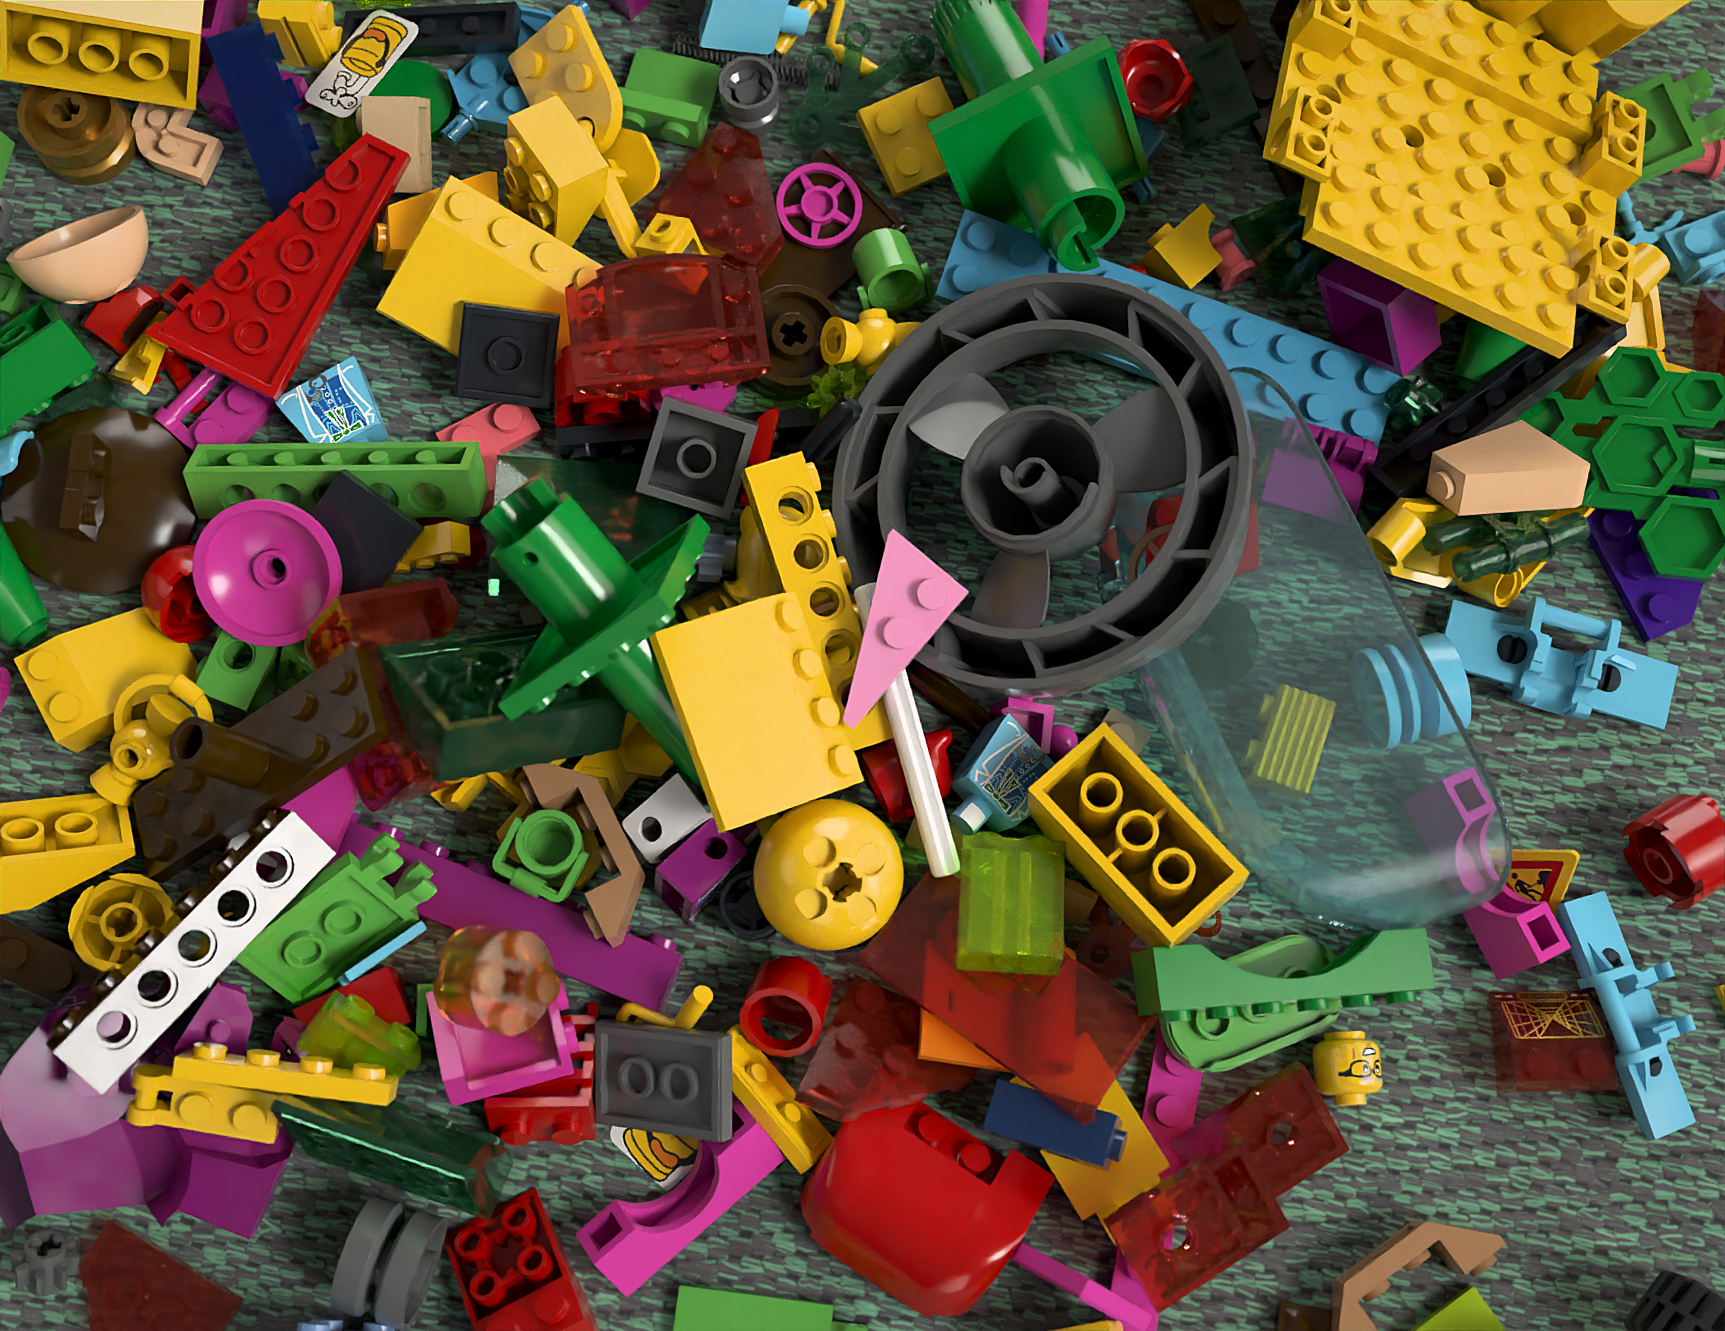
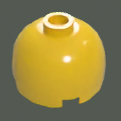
M119 873L109 876L111 880L104 881L96 887L91 885L82 892L71 910L68 931L76 952L90 968L104 973L112 966L119 969L134 954L131 946L137 938L152 926H156L159 929L174 914L170 910L174 902L157 882L140 874Z

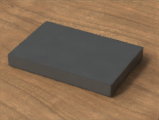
M610 1019L596 1021L595 1123L716 1142L732 1139V1034Z

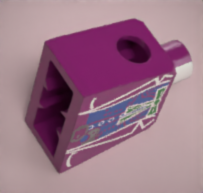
M714 818L709 819L656 868L653 893L689 926L722 892L727 882L744 869L748 856L746 846L760 833L759 828L754 822H750L719 834ZM708 856H715V857H717V858H719V859H712V858H709Z

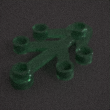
M862 22L850 23L842 34V44L845 49L838 96L823 105L826 76L834 68L835 56L827 47L818 46L814 48L806 60L809 76L805 102L797 106L788 119V132L793 142L804 149L812 150L820 148L828 140L861 146L864 151L873 153L861 128L836 122L835 120L847 112L857 113L858 110L883 100L871 97V95L905 71L917 74L926 70L935 56V48L932 41L920 33L906 36L898 46L894 57L859 80L863 50L871 40V32L868 26ZM849 32H860L863 36V43H853L849 38ZM918 44L922 46L925 52L924 57L913 55L911 45ZM817 55L823 56L828 62V67L825 69L816 67L813 57ZM812 118L816 120L819 126L818 131H808L804 127V119Z

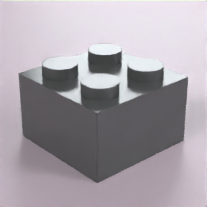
M666 394L662 400L636 491L730 520L742 481L741 475L746 468L758 429V422Z

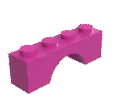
M1474 767L1441 780L1403 801L1497 981L1539 965L1571 948L1547 902L1530 900L1516 894L1504 884L1495 872L1487 851V831L1491 820L1497 813V809Z
M735 1095L732 1098V1139L724 1142L698 1139V1152L694 1165L685 1179L676 1188L660 1198L643 1203H629L615 1199L575 1235L592 1263L628 1297L787 1157Z

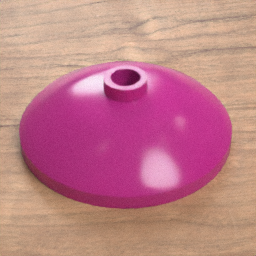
M253 499L237 503L223 510L204 528L194 550L192 561L193 581L204 609L223 630L247 643L258 646L279 647L299 642L321 628L330 618L338 603L342 588V567L336 546L327 531L316 519L304 510L287 502L274 499ZM274 559H279L284 563V574H280L274 569Z

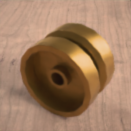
M32 84L21 95L16 112L19 131L49 171L64 182L86 187L107 183L123 173L135 158L138 146L135 131L132 128L133 117L120 98Z

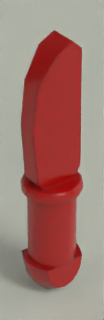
M777 407L769 408L757 420L758 429L747 461L748 467L767 462L770 458L780 414ZM744 485L739 495L743 508L750 505Z

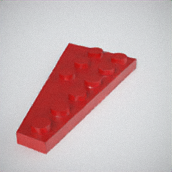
M366 132L325 169V175L305 193L301 191L288 203L289 208L272 223L270 221L265 223L213 270L214 275L195 293L191 294L189 292L176 304L178 308L160 324L156 322L144 335L148 339L278 403L374 229L375 223L379 220L411 162L409 153Z

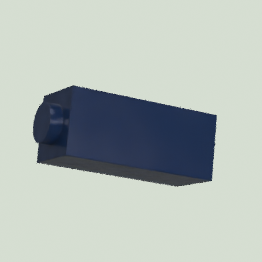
M1002 1079L997 1080L983 1126V1130L990 1135L1106 1172L1109 1171L1111 1161L1120 1162L1128 1135L1127 1131L1120 1130L1123 1121L1118 1115Z

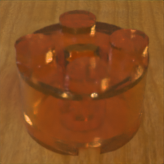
M491 925L466 926L455 932L444 943L436 960L442 963L439 979L433 978L435 1002L447 1020L465 1028L505 1036H516L531 1028L542 1017L549 1003L557 999L560 992L561 983L559 977L555 974L552 956L545 943L532 931Z

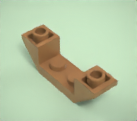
M528 757L520 761L527 777L520 780L519 783L532 808L541 804L544 810L554 809L563 811L585 800V802L577 805L579 813L589 832L599 828L607 845L599 848L598 851L610 875L613 876L619 872L621 875L585 893L591 908L584 911L583 915L596 940L605 936L613 948L621 945L646 875L596 777Z
M1413 1220L1333 1280L1329 1308L1332 1310L1330 1331H1378L1357 1301L1362 1298L1365 1302H1369L1377 1298L1390 1287L1387 1278L1402 1267L1407 1272L1425 1262L1431 1256L1430 1251L1427 1249L1431 1245L1451 1273L1463 1275L1470 1273L1471 1276H1476L1486 1271L1497 1261L1494 1253L1506 1245L1500 1235Z

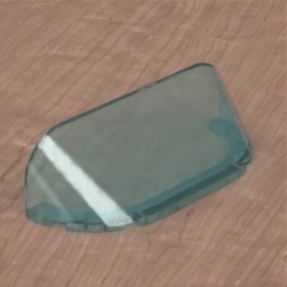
M1245 366L1228 369L1237 384L1247 409L1256 458L1252 460L1249 524L1243 554L1229 587L1201 626L1171 652L1162 653L1155 659L1132 671L1197 807L1211 832L1238 861L1242 859L1253 872L1263 879L1260 886L1265 891L1308 917L1333 926L1355 931L1424 928L1494 899L1504 888L1509 877L1512 861L1511 834L1499 793L1298 407L1288 393L1274 379L1262 371ZM1185 483L1154 492L1119 493L1113 521L1106 534L1096 544L1099 546L1101 570L1096 575V581L1102 605L1114 599L1130 586L1128 564L1137 543L1150 531L1175 523L1183 499ZM1169 534L1155 539L1152 543L1161 549ZM1148 548L1144 550L1140 557L1137 577L1146 570L1155 558Z

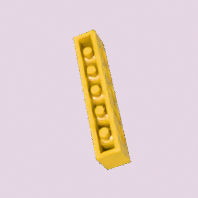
M800 451L745 468L741 479L778 592L781 594L795 590L843 721L846 708L842 704L841 693L846 685H852L864 629L857 603L852 605L846 587L852 584L849 566L844 556H836L831 541L832 538L837 537L832 515L828 509L821 511L815 493L821 490L818 472L813 462H805L803 453ZM785 498H793L800 502L804 510L803 518L799 521L784 519L778 509L779 501ZM809 545L817 551L819 564L816 568L805 569L797 564L794 558V550L797 546ZM822 591L832 597L835 607L831 616L822 617L812 611L810 607V596L812 593ZM839 638L847 643L850 656L845 664H835L828 659L825 646L829 639ZM882 696L854 729L843 721L853 751L894 738Z

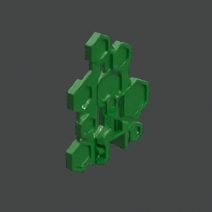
M1618 346L1595 376L1596 384L1583 400L1566 399L1561 391H1553L1511 423L1523 420L1590 463L1582 505L1575 508L1583 509V507L1631 512L1635 521L1646 522L1636 536L1656 577L1705 583L1720 563L1725 560V437L1721 442L1679 438L1673 426L1712 430L1718 421L1725 422V376H1722L1721 373L1690 371L1689 373L1665 371L1655 349ZM1601 419L1611 420L1598 438L1576 436L1572 431L1575 425L1596 427ZM1671 486L1712 490L1718 500L1669 495L1666 493Z

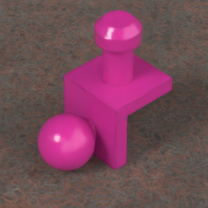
M1016 696L1013 698L1008 697L991 706L990 714L995 717L1010 714L1047 756L1053 760L1060 761L1078 745L1077 735L1070 727L1063 724L1052 726L1054 706L1033 702V698Z

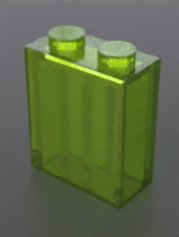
M979 832L973 836L963 835L960 855L961 867L959 875L955 969L1058 976L1063 959L1065 841H1053L1044 835H1030L1023 839L1002 838L999 834L993 832Z

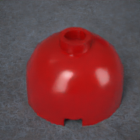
M181 545L162 554L146 571L141 583L143 609L155 627L177 643H194L209 637L215 631L206 626L213 619L199 600L193 581L192 561L196 545Z

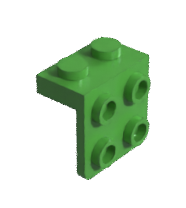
M649 48L638 49L635 53L625 88L618 86L623 103L621 127L644 133L647 137L701 150L719 91L718 80L722 71L721 68L716 64Z

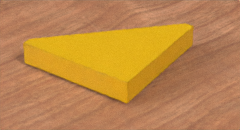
M160 310L109 371L108 378L121 388L143 395L149 392L166 347L148 339L144 333L156 322L158 324L163 322L169 315Z

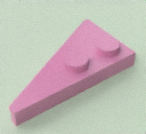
M894 529L888 534L843 721L852 729L859 724L969 592Z

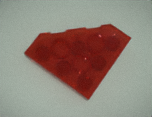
M720 121L644 218L647 227L657 213L690 219L700 243L707 253L720 261L758 277H761L785 245L758 136Z
M855 974L796 1092L794 1101L842 1123L860 1118L862 1112L886 1106L887 1110L923 1101L927 1095L947 1089H950L951 1092L970 1088L979 1068L918 1059L921 1005Z
M111 1219L107 1222L79 1266L83 1288L87 1287L92 1315V1319H89L90 1331H226L245 1300L117 1219Z

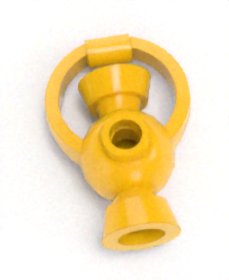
M879 308L861 312L859 314V322L856 325L834 316L828 319L823 327L820 339L821 354L829 365L852 361L860 370L867 373V379L870 381L889 354L923 322L897 324L894 320L887 318L886 310Z
M159 672L142 676L132 682L119 697L114 710L115 734L110 743L112 761L107 762L90 776V783L93 788L108 801L121 806L132 805V794L139 790L141 786L140 780L159 776L166 769L175 766L169 752L171 735H173L175 729L182 721L194 716L189 708L178 699L165 693L156 692L151 695L145 711L147 719L132 721L133 701L143 687L157 684L169 686L168 689L192 708L195 707L198 717L214 722L211 706L205 696L206 692L182 673L177 675Z

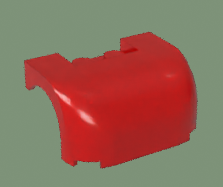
M883 1062L806 1181L797 1204H801L802 1215L812 1231L810 1237L817 1244L904 1305L928 1318L932 1314L950 1317L959 1314L964 1316L991 1286L1007 1264L1032 1222L1055 1176L1013 1148L1004 1157L920 1101L926 1090Z

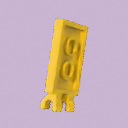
M1087 1032L1075 1039V1061L1072 1074L1058 1078L1019 1074L1008 1081L1118 1115L1123 1121L1120 1130L1128 1132L1125 1149L1120 1162L1111 1161L1108 1172L1040 1151L1081 1220L1085 1222L1097 1214L1114 1245L1118 1246L1135 1235L1118 1208L1141 1193H1145L1160 1218L1178 1208L1159 1177V1174L1170 1168L1171 1165Z

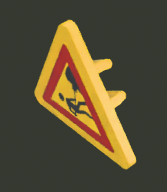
M1487 849L1495 872L1507 887L1524 898L1547 902L1554 917H1556L1558 912L1557 905L1562 903L1580 859L1577 851Z

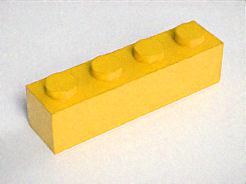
M451 521L425 526L424 531L393 573H408L411 571V567L432 568L436 562L444 564L459 562L458 558L471 556L469 526Z

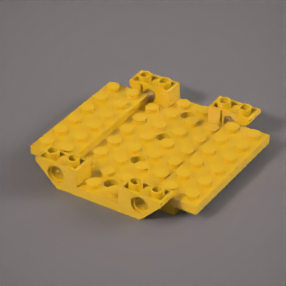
M1300 0L1289 23L1262 158L1305 177L1299 214L1306 217L1302 236L1303 240L1557 358L1563 357L1573 347L1576 305L1623 325L1630 320L1636 246L1620 237H1615L1614 227L1617 198L1642 175L1647 109L1640 107L1630 99H1624L1608 90L1602 95L1595 108L1598 69L1592 67L1584 60L1576 59L1552 47L1544 40H1538L1514 28L1506 21L1497 20L1475 9L1465 1Z

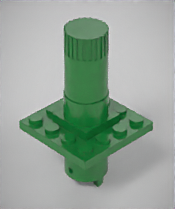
M936 0L934 2L935 7L931 9V28L969 102L928 122L927 126L964 211L967 209L1024 231L1033 232L1043 251L1052 256L1054 260H1058L1064 268L1070 271L1081 272L1100 267L1094 250L1104 245L1113 237L1121 226L1125 215V205L1118 190L1151 174L1114 49L1106 34L1045 64L1010 0Z
M540 474L535 475L501 500L480 521L499 543L491 554L492 558L548 621L499 702L498 707L511 721L527 710L532 714H536L552 702L557 695L555 691L566 683L573 688L595 675L626 712L632 713L707 800L649 637L657 631L679 625L673 617L676 613L673 606L686 592L683 586L696 571L693 565L705 552L702 546L711 528L697 514L628 563L568 492L557 495Z

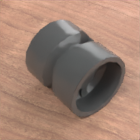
M743 56L728 62L722 69L718 80L723 123L737 137L749 140L761 138L774 129L780 115L776 72L768 62L759 57Z

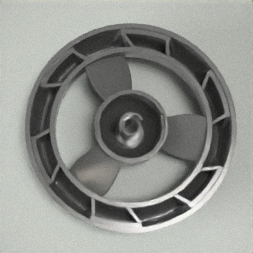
M1080 273L1029 275L1002 281L979 289L954 301L913 330L877 369L857 401L861 404L863 410L860 414V419L842 438L834 470L832 490V516L837 537H835L839 557H845L852 577V584L850 586L853 592L862 585L877 583L888 534L892 529L909 541L907 525L908 494L918 457L925 444L952 458L964 461L961 474V496L966 513L973 525L1000 549L982 581L975 598L970 619L952 612L913 658L950 680L991 693L1024 698H1055L1083 692L1105 681L1129 673L1155 659L1160 654L1171 652L1179 647L1201 626L1214 610L1234 577L1243 554L1249 524L1252 460L1256 458L1247 409L1233 377L1216 349L1204 334L1180 311L1151 293L1111 278ZM1076 350L1108 354L1126 360L1152 376L1161 386L1138 393L1106 413L1091 427L1077 414L1057 406L1030 405L1011 411L998 391L984 378L1006 365L1033 355ZM1185 483L1183 499L1176 521L1164 545L1146 570L1127 589L1096 610L1067 622L1043 627L1049 603L1050 563L1080 556L1093 548L1103 538L1113 521L1119 493L1154 492Z

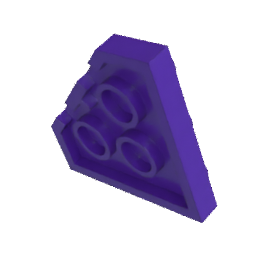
M1671 486L1666 493L1669 495L1718 500L1712 490ZM1595 508L1580 526L1644 644L1691 623L1704 582L1656 577L1636 536L1646 522L1635 521L1631 512Z

